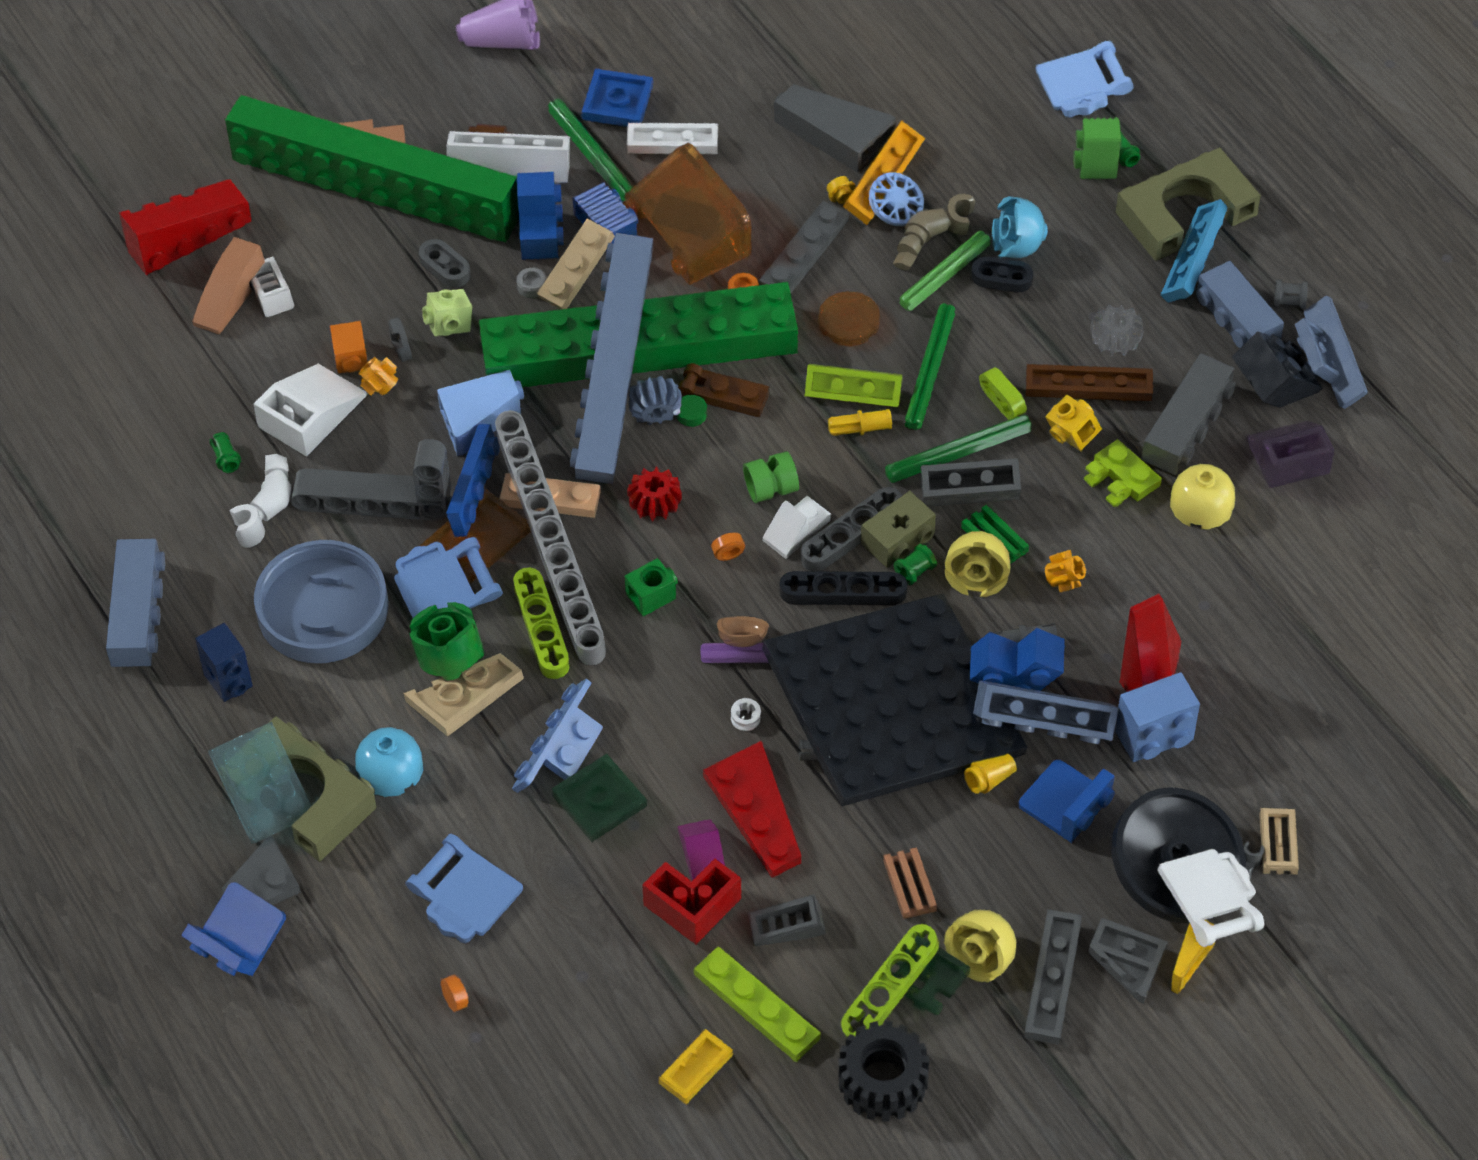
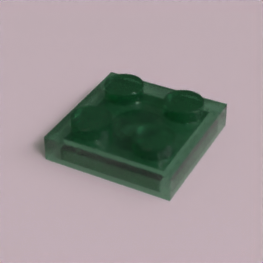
M607 753L552 788V796L591 842L647 807V799Z

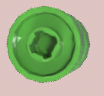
M788 451L770 455L767 462L760 458L743 464L745 483L754 503L772 499L776 492L783 496L799 490L796 467Z

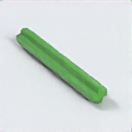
M978 231L903 293L900 296L899 302L901 307H904L907 311H912L990 246L989 235L983 231Z

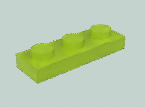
M808 364L805 396L899 407L903 375Z

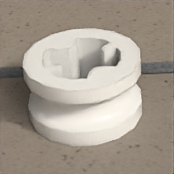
M743 698L734 702L731 708V722L735 728L741 731H749L759 725L761 709L756 701ZM747 710L748 714L751 711V719L745 720L744 716L742 719L739 718L740 711Z

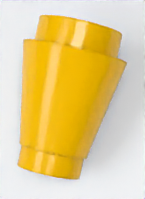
M1006 754L972 762L971 766L965 770L964 777L967 786L973 793L978 794L981 792L986 794L1011 774L1015 773L1017 767L1012 756Z

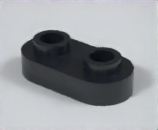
M984 256L978 258L973 263L972 280L976 285L983 288L1019 293L1028 290L1032 286L1033 269L1023 261Z

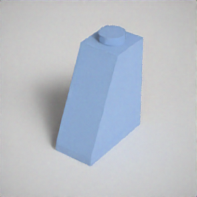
M510 370L437 389L439 408L457 456L464 455L469 451L478 424H490L494 433L496 431V418L501 413L510 410L521 413L520 399H524L523 388L519 380L514 381Z

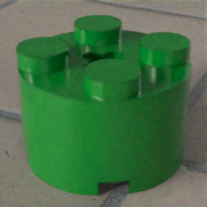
M448 602V607L437 609L436 605L427 607L419 612L410 624L411 632L409 634L420 668L430 675L442 676L447 681L459 678L463 671L473 666L484 656L482 641L472 611L467 606L456 602Z

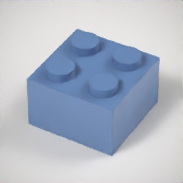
M1182 672L1120 694L1115 732L1132 762L1141 759H1152L1162 751L1173 747H1184L1194 739L1200 703Z

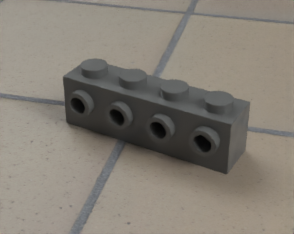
M1200 353L1144 440L1141 460L1174 475L1178 473L1182 465L1187 466L1194 454L1195 449L1193 447L1197 442L1201 444L1205 439L1209 428L1207 425L1210 420L1214 422L1217 420L1222 409V401L1224 398L1229 400L1235 390L1236 382L1233 381L1235 368Z

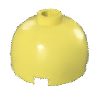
M1211 464L1190 466L1178 475L1171 490L1170 507L1175 517L1187 526H1190L1192 523L1201 525V529L1219 527L1229 520L1235 506V487L1230 477L1221 468Z
M983 531L966 533L954 541L949 548L945 559V578L951 587L961 594L968 595V590L982 592L980 597L996 594L1006 586L1011 568L1009 552L1002 541L993 534Z
M973 910L956 919L947 929L944 944L951 961L957 959L958 963L965 967L960 972L975 981L990 982L1002 975L1015 958L1017 941L1011 926L999 914L990 910Z

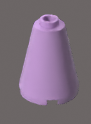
M500 0L462 17L460 24L456 25L458 39L460 42L464 41L467 47L536 49L540 45L539 31L534 32L535 22H538L533 0Z

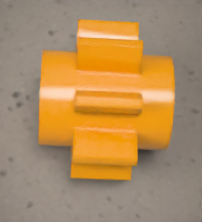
M373 357L359 372L363 377L360 386L370 396L375 391L382 396L385 395L398 381V378L394 375L397 372L395 370L397 366L387 357L382 362Z
M1071 550L1049 556L1051 563H1048L1045 567V577L1052 587L1059 586V591L1062 593L1082 586L1080 580L1085 577L1086 568L1079 556H1072Z

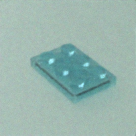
M272 722L208 751L251 844L290 827L312 807Z

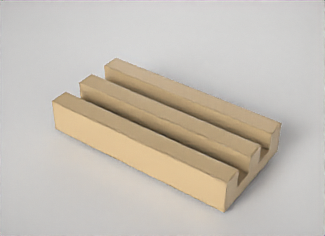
M1261 808L1259 815L1261 845L1264 847L1262 858L1263 874H1270V870L1276 871V874H1284V871H1290V874L1297 875L1299 864L1295 809ZM1268 817H1273L1276 861H1271ZM1281 817H1287L1290 861H1284Z

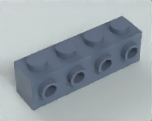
M119 539L116 542L106 643L111 667L151 666L152 653H157L158 636L157 633H154L155 625H160V607L156 605L157 598H162L163 583L162 579L159 578V571L165 570L164 552H159L156 539Z
M979 680L973 714L982 718V723L986 725L1002 727V722L1015 724L1014 729L1034 733L1036 727L1047 729V735L1067 738L1068 733L1080 735L1081 741L1100 744V739L1113 740L1119 707L1106 702Z

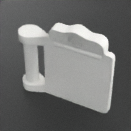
M1210 849L1162 863L1158 867L1159 874L1189 920L1196 940L1202 947L1213 945L1216 939L1245 930L1256 932L1263 929L1264 919L1261 912L1248 902L1256 893L1254 886L1250 882L1249 872L1238 863L1232 853L1224 852L1218 854L1216 850ZM1237 910L1240 911L1242 916L1213 926L1205 921L1206 919Z

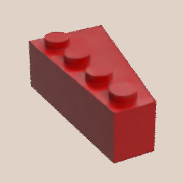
M230 179L195 189L193 195L187 197L181 194L171 196L170 202L156 206L154 202L142 205L141 211L131 213L128 209L119 212L128 253L145 275L159 270L165 265L183 256H187L193 251L252 222L247 199Z

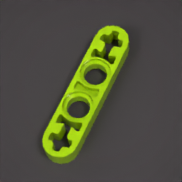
M534 568L520 569L513 578L514 590L540 671L549 679H559L568 673L569 658L543 577ZM525 581H530L533 585L534 594L529 595L527 585L524 584ZM533 605H542L546 608L545 612L540 615H532L528 612V609ZM542 631L554 633V637L549 641L537 639V635ZM554 651L555 659L559 665H552L549 660V652Z
M918 924L905 934L844 1014L841 1020V1027L846 1037L850 1034L856 1036V1031L854 1034L852 1033L853 1028L850 1023L853 1020L859 1022L866 1013L861 1009L863 1005H866L871 1013L877 1015L874 1019L870 1014L867 1015L863 1021L866 1029L870 1028V1022L877 1021L878 1026L882 1025L936 954L939 948V940L932 927L926 924ZM926 935H929L927 939L930 945L928 947L923 945L919 947L915 955L920 960L916 963L904 951L908 949L912 954L917 948V943L914 939L917 936L924 938ZM906 961L910 964L911 971L906 977L896 978L892 975L891 970L896 962ZM877 989H884L889 993L888 1002L880 1007L872 1005L870 1003L871 994Z

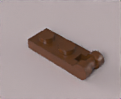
M694 363L686 365L683 372L684 380H681L678 384L682 397L697 395L703 398L708 405L759 418L769 396V386L703 370L702 367ZM697 383V384H701V385H704V386H703V388H702V387L696 386L695 384Z

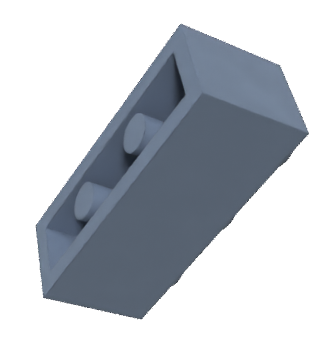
M1231 261L1199 275L1196 291L1198 301L1211 311L1218 325L1224 327L1229 332L1237 347L1241 348L1257 331L1269 336L1274 334L1281 339L1284 322Z

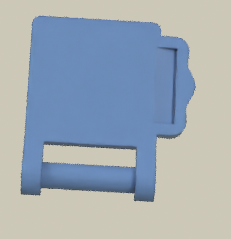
M467 538L448 551H445L440 542H434L428 546H418L413 548L408 555L396 561L395 565L399 573L394 576V580L412 618L425 608L433 605L440 609L448 607V602H456L471 609L480 604L493 601L503 594L500 585L494 583L478 551L481 546L477 538ZM467 556L482 587L476 594H474L457 560L458 558Z
M449 834L442 841L443 847L418 875H411L405 884L414 894L431 902L426 909L427 917L438 926L442 935L454 937L462 943H467L475 934L483 936L521 894L523 885L471 850L459 837ZM453 855L461 857L462 859L433 890L428 885L433 877Z

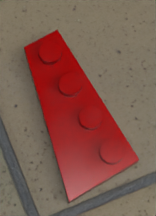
M762 741L703 769L704 779L771 878L802 863V856Z

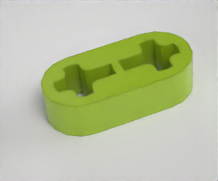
M994 367L980 374L979 382L984 393L1007 419L1010 420L1026 413L1027 407L1024 398L998 368Z

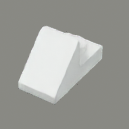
M808 496L795 506L785 500L766 530L763 542L787 559L830 522L831 513Z

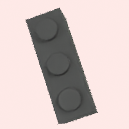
M1018 458L921 466L923 503L928 507L1019 500L1021 483Z

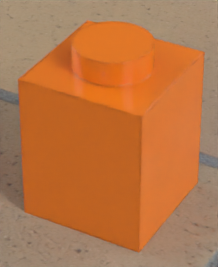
M361 321L330 325L337 373H352L361 370L367 363Z

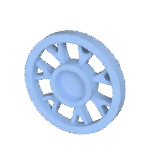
M885 173L879 176L870 187V206L874 213L885 223L893 226H906L911 218L910 215L913 216L918 211H923L924 199L920 188L912 179L903 174ZM886 180L891 188L887 189L881 182ZM897 180L904 183L903 188L897 187ZM912 189L915 196L909 197L906 191ZM875 192L885 194L884 199H876ZM908 203L917 206V211L915 212L907 206ZM884 206L892 211L889 216L881 210ZM904 211L906 219L900 220L898 212Z

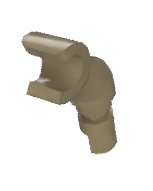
M968 194L953 196L949 200L946 212L941 208L915 213L905 226L906 232L897 246L899 254L893 265L901 270H909L924 243L929 242L933 236L947 230L955 234L967 235L970 222L968 217H961L959 215L968 216L974 211L976 203L974 197Z

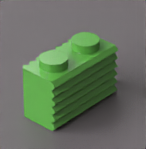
M1117 117L1115 119L1085 118L1083 119L1082 130H1076V148H1080V150H1074V169L1079 168L1080 179L1117 178L1121 142L1120 121Z

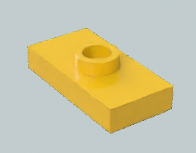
M705 1029L659 1077V1084L684 1104H687L733 1056V1049Z

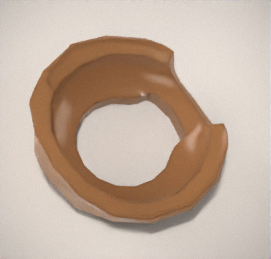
M724 617L718 620V635L727 645L751 647L764 639L769 624L755 617Z

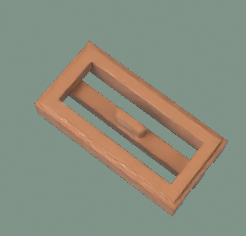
M917 847L911 848L909 853H904V850L899 851L897 856L891 857V854L884 855L883 861L903 919L936 912L937 904ZM908 862H912L927 905H922ZM900 864L915 908L909 909L895 865Z

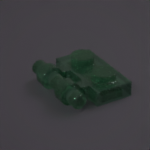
M919 936L914 939L917 943V948L911 954L908 949L904 951L916 963L920 960L915 955L919 947L922 945L928 947L930 945L927 939ZM939 947L936 954L917 977L926 985L921 990L912 984L904 996L914 1002L913 1006L919 1010H927L937 1016L944 1004L933 997L937 992H940L950 999L970 974V966ZM899 961L895 964L900 968L896 973L891 971L894 977L904 978L910 973L911 966L906 961Z

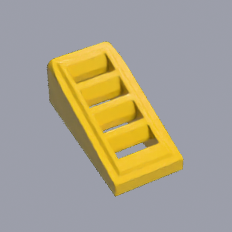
M1205 920V921L1208 922L1211 926L1214 925V924H1212L1211 922ZM1190 923L1173 971L1171 991L1176 994L1181 992L1215 945V943L1206 947L1199 945Z

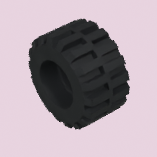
M877 1021L870 1022V1028L865 1029L862 1025L856 1029V1036L850 1034L846 1038L845 1046H842L840 1050L838 1068L840 1093H844L843 1100L846 1104H853V1111L858 1115L864 1111L867 1113L866 1119L873 1121L875 1116H881L882 1122L890 1121V1116L893 1115L898 1120L905 1116V1110L912 1113L917 1109V1102L921 1103L923 1101L928 1085L929 1056H926L927 1048L925 1044L919 1043V1036L915 1032L907 1033L908 1027L902 1024L898 1028L893 1027V1022L885 1021V1026H878ZM876 1062H889L898 1066L903 1073L893 1080L880 1081L870 1077L864 1069Z

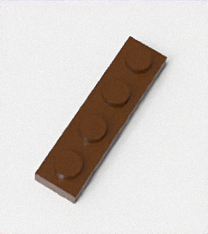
M1027 364L1026 397L1064 398L1066 395H1069L1072 398L1152 401L1153 369Z

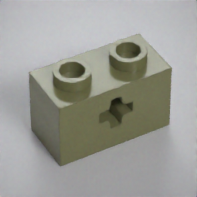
M908 491L861 525V545L887 568L896 560L906 558L915 546L925 544L933 537L936 514L911 491Z

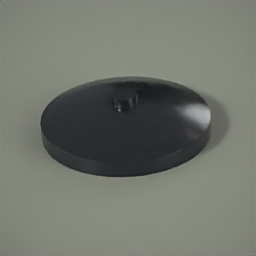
M1161 788L1147 792L1136 799L1122 813L1114 828L1111 845L1112 860L1122 886L1138 905L1149 913L1167 921L1190 923L1159 874L1158 867L1160 864L1214 849L1218 854L1224 852L1232 853L1238 863L1246 869L1244 845L1232 820L1213 801L1187 789Z

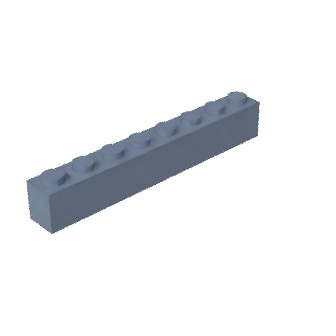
M616 233L614 244L608 243L605 261L611 263L609 272H603L600 290L606 292L604 301H598L595 319L600 320L599 331L593 330L590 349H595L594 360L588 359L585 378L590 379L589 389H583L580 408H585L584 419H577L575 437L580 438L578 449L572 448L570 467L575 468V479L613 484L653 252V238Z

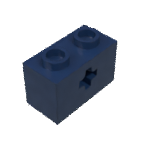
M225 622L195 638L204 675L223 702L233 697L241 696L247 689L253 687L245 650Z

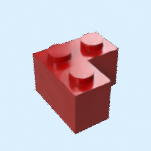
M715 858L692 881L665 861L642 884L644 906L695 945L742 899L741 877Z

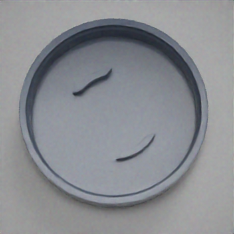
M316 540L288 548L268 563L256 583L254 605L260 630L275 650L297 661L330 663L355 655L378 636L388 614V595L383 573L370 555L360 548L345 542Z

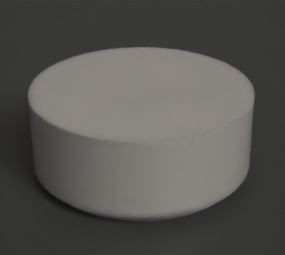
M538 268L522 270L516 278L518 292L527 298L539 297L537 293L547 279L545 272Z

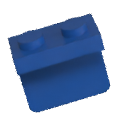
M1054 760L1020 798L1019 808L1072 843L1081 831L1084 832L1089 828L1095 815L1102 808H1106L1115 795L1113 790L1115 775L1103 768L1092 781L1062 760Z
M233 882L225 890L205 926L201 928L188 924L181 936L192 942L189 947L192 951L205 958L212 955L219 961L216 966L233 976L237 971L253 976L284 924L286 915L283 911L247 888Z

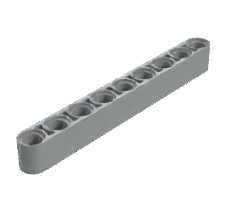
M505 411L495 421L502 454L576 655L580 662L585 665H597L602 662L606 655L601 625L524 419L516 411ZM512 429H513V430H516V431L511 432V433L506 432V431L512 430ZM521 455L526 456V457L521 458V459H517V458H516L517 456H521ZM530 481L536 482V483H534V484H532V485H526V484H525V483L530 482ZM537 508H546L543 511H534ZM548 534L556 535L552 538H544ZM557 561H566V563L562 565L554 564ZM567 588H576L573 592H564ZM577 615H586L583 619H574ZM589 642L597 643L593 647L584 646L586 643Z

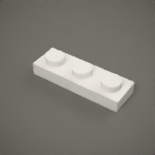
M628 123V154H717L718 123Z

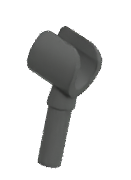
M1246 842L1244 844L1246 870L1249 872L1251 879L1254 868L1260 866L1262 862L1264 847L1261 845L1260 852L1253 854L1248 851L1249 842Z

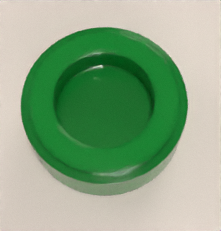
M697 395L682 397L680 413L676 415L677 420L689 427L702 424L707 418V404L705 400Z

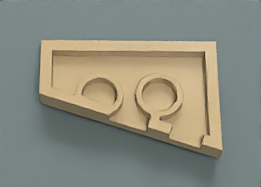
M499 653L475 663L463 671L461 676L455 680L445 681L442 677L432 681V687L417 693L413 689L403 694L405 701L448 737L523 680L524 677L519 667Z

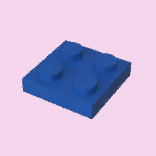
M595 69L582 109V120L628 127V123H642L653 88V77Z

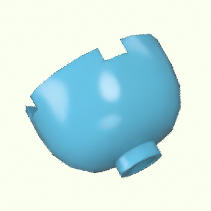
M1005 197L997 207V209L1002 210L1000 218H994L992 224L993 248L995 251H1001V254L998 255L1000 258L1020 259L1032 255L1047 236L1048 228L1044 222V217L1039 207L1029 200L1018 197Z
M393 727L379 728L369 733L360 742L356 751L358 779H366L373 786L374 794L388 797L405 793V788L410 787L412 784L415 786L419 782L423 773L422 752L415 739L401 729Z

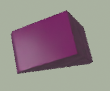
M711 819L678 826L691 880L714 858L725 865L719 831Z

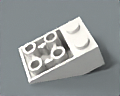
M318 363L274 383L253 404L257 425L260 429L307 457L367 396V392Z

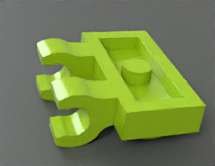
M1119 439L1095 454L1094 461L1085 468L1089 474L1083 479L1091 487H1095L1109 476L1114 482L1108 486L1107 489L1111 494L1105 500L1113 507L1119 506L1130 496L1138 502L1159 488L1162 478Z

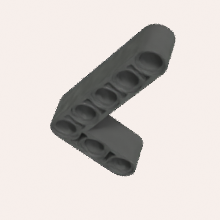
M421 440L417 446L413 476L322 469L299 470L296 473L291 504L295 508L307 512L432 521L442 520L447 515L446 512L451 493L447 449L438 440Z

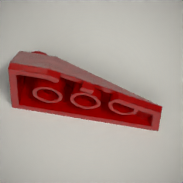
M1160 594L1130 607L1119 681L1126 692L1176 673L1182 641Z

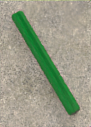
M561 99L551 101L548 104L549 113L566 134L570 136V139L611 189H615L618 192L621 201L628 203L630 200H634L636 189Z
M942 303L938 308L905 418V426L908 429L919 430L922 427L955 316V307L952 304Z
M1027 415L1015 417L888 464L885 467L886 476L891 483L921 473V466L945 464L1029 433L1032 430V423Z

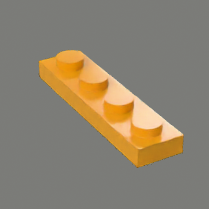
M901 121L891 133L843 205V208L867 225L875 215L869 202L871 185L879 176L885 173L894 172L902 174L925 138ZM886 180L881 182L887 189L891 188ZM875 192L876 199H884L885 194Z

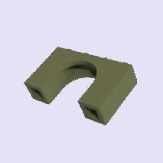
M1219 147L1213 151L1202 153L1197 158L1184 164H1178L1164 173L1153 175L1137 185L1126 187L1118 193L1116 214L1151 257L1158 261L1179 251L1183 240L1184 229L1164 206L1170 199L1181 195H1195L1210 202L1221 199L1228 206L1224 218L1231 226H1235L1258 215L1261 195Z
M276 716L218 769L222 786L245 805L249 804L272 781L280 776L290 773H305L320 780L325 786L321 797L291 825L295 843L319 862L377 808L374 796L375 790L366 779L355 777L341 760L336 759L334 761L326 755L325 750L320 744L313 740L309 742L301 735V732L295 725L290 722L284 723Z

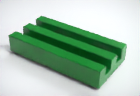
M987 505L981 508L980 513L976 511L971 514V519L968 520L966 518L962 521L961 528L966 533L980 531L976 527L978 524L986 533L993 534L1000 539L1009 552L1010 564L1029 551V545Z

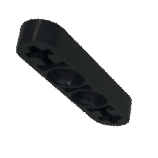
M792 571L781 577L779 592L783 601L793 605H898L906 599L907 580L897 572ZM823 583H831L836 589L831 593H823L818 587ZM862 583L867 585L869 589L867 592L859 594L853 592L851 587L854 584ZM808 584H812V592H808ZM791 585H798L797 591H791ZM875 585H878V592H874ZM894 585L896 592H889V586Z

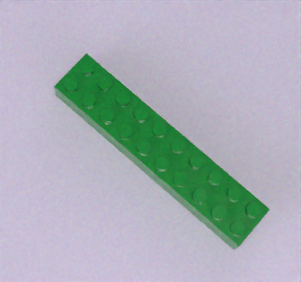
M240 95L225 119L232 160L240 164L257 167L269 173H277L296 181L319 186L322 189H330L352 198L363 199L373 202L378 206L393 208L405 214L416 215L435 223L439 222L461 231H469L488 239H495L505 243L519 220L516 176L244 95Z
M782 282L644 299L632 374L683 368L689 363L707 365L798 353V327L789 283ZM597 305L479 319L486 376L510 370L514 381L519 380L522 387L588 379L585 378L588 359L594 360L595 349H590L593 330L599 331L600 320L595 319Z

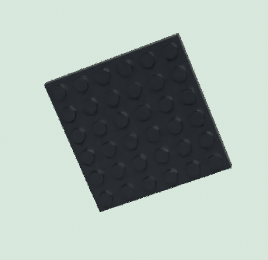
M944 593L763 641L762 650L842 807L963 773L971 766L972 762L1006 754L1011 755L1012 758L1026 754L1028 747L1019 730L1014 729L1015 724L1002 722V727L986 725L982 723V718L973 714L979 684L970 681L972 645Z

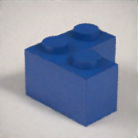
M554 171L517 173L522 260L558 258V246L564 245L563 227H557V222H563L562 204H556V202H562L561 184H555Z
M1039 628L1033 630L1018 643L989 632L971 646L970 681L979 684V680L1041 691L1064 673L1065 639Z

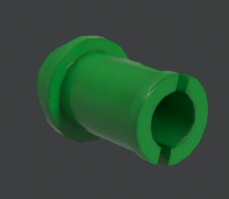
M1121 132L1119 163L1130 168L1139 162L1141 158L1140 150L1137 146L1131 145Z
M225 432L214 434V439L210 438L209 443L217 457L216 465L218 469L225 473L236 471L240 466L241 457L238 452L234 451L229 435Z

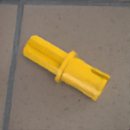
M890 409L866 413L858 410L857 414L830 417L828 419V429L832 436L859 432L860 435H864L868 431L892 429Z

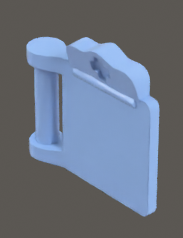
M1105 41L1092 49L1036 66V73L1055 110H1061L1066 117L1089 115L1095 110L1107 106L1108 95H1125L1133 89L1131 79L1125 76L1115 56L1116 49L1111 41ZM1095 59L1105 61L1114 79L1112 83L1107 84Z

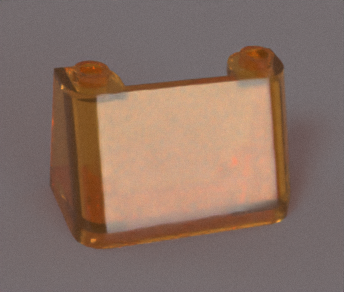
M689 142L676 148L625 194L623 205H625L626 209L632 208L638 220L647 217L673 249L671 265L677 276H682L689 285L752 255L751 220L746 208L698 150Z

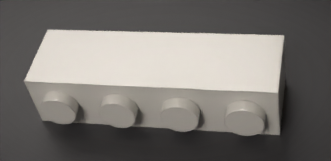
M449 131L447 156L516 177L517 173L554 171L555 184H560L561 182L568 183L570 136Z

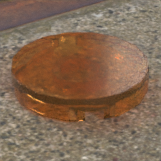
M845 291L836 293L823 302L819 310L818 324L822 334L825 337L827 335L832 338V342L838 345L855 346L869 341V337L878 332L880 312L878 305L870 297L860 292Z

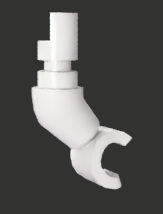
M279 454L266 455L265 481L261 485V491L250 504L239 505L229 510L235 525L238 526L235 533L239 544L244 548L253 547L261 542L265 535L262 520H270L285 509L291 499L292 487L288 481L287 458Z

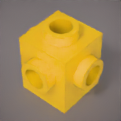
M1066 395L1045 416L1051 426L1050 434L1059 443L1067 442L1079 451H1082L1102 430L1091 406L1084 400L1076 401L1069 395Z

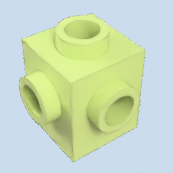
M463 289L427 293V304L422 308L423 321L426 325L429 324L434 336H449L451 334L470 332L472 305Z

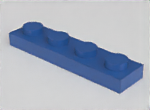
M478 424L446 512L454 537H467L471 523H474L476 519L478 503L484 497L486 480L491 477L493 460L499 454L500 445L498 438L494 437L490 424Z

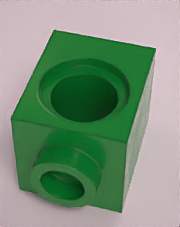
M658 558L625 575L626 595L643 617L676 599L677 577L670 567L665 568Z

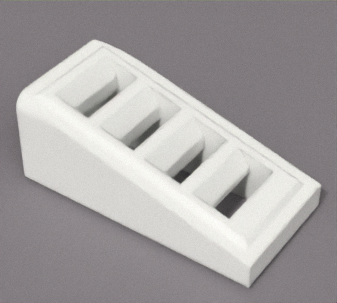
M274 257L265 259V263L250 282L265 316L271 317L293 309L294 302L290 289Z

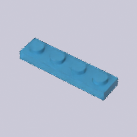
M1221 199L1197 208L1160 294L1167 303L1186 299L1194 292L1196 282L1204 269L1205 261L1214 245L1215 237L1223 224V218L1228 209V206Z

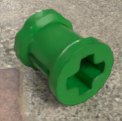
M918 544L914 547L913 553L904 559L896 560L893 566L895 572L903 575L907 580V585L911 586L917 581V577L926 570L936 568L937 561L932 551L926 545Z

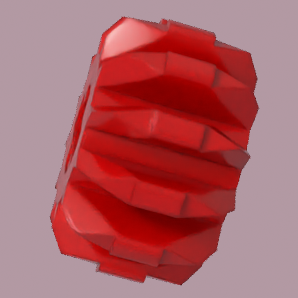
M657 466L652 472L643 468L641 475H633L632 484H629L627 488V495L631 509L637 511L640 519L649 515L652 522L656 516H661L666 520L668 512L676 513L678 504L682 500V491L680 490L678 477H672L669 469L661 473Z

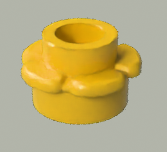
M839 176L833 179L826 189L831 202L837 201L839 204H843L856 186L846 176Z

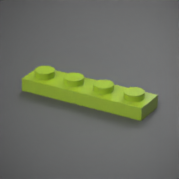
M719 946L694 968V975L795 1062L821 1039V1033Z

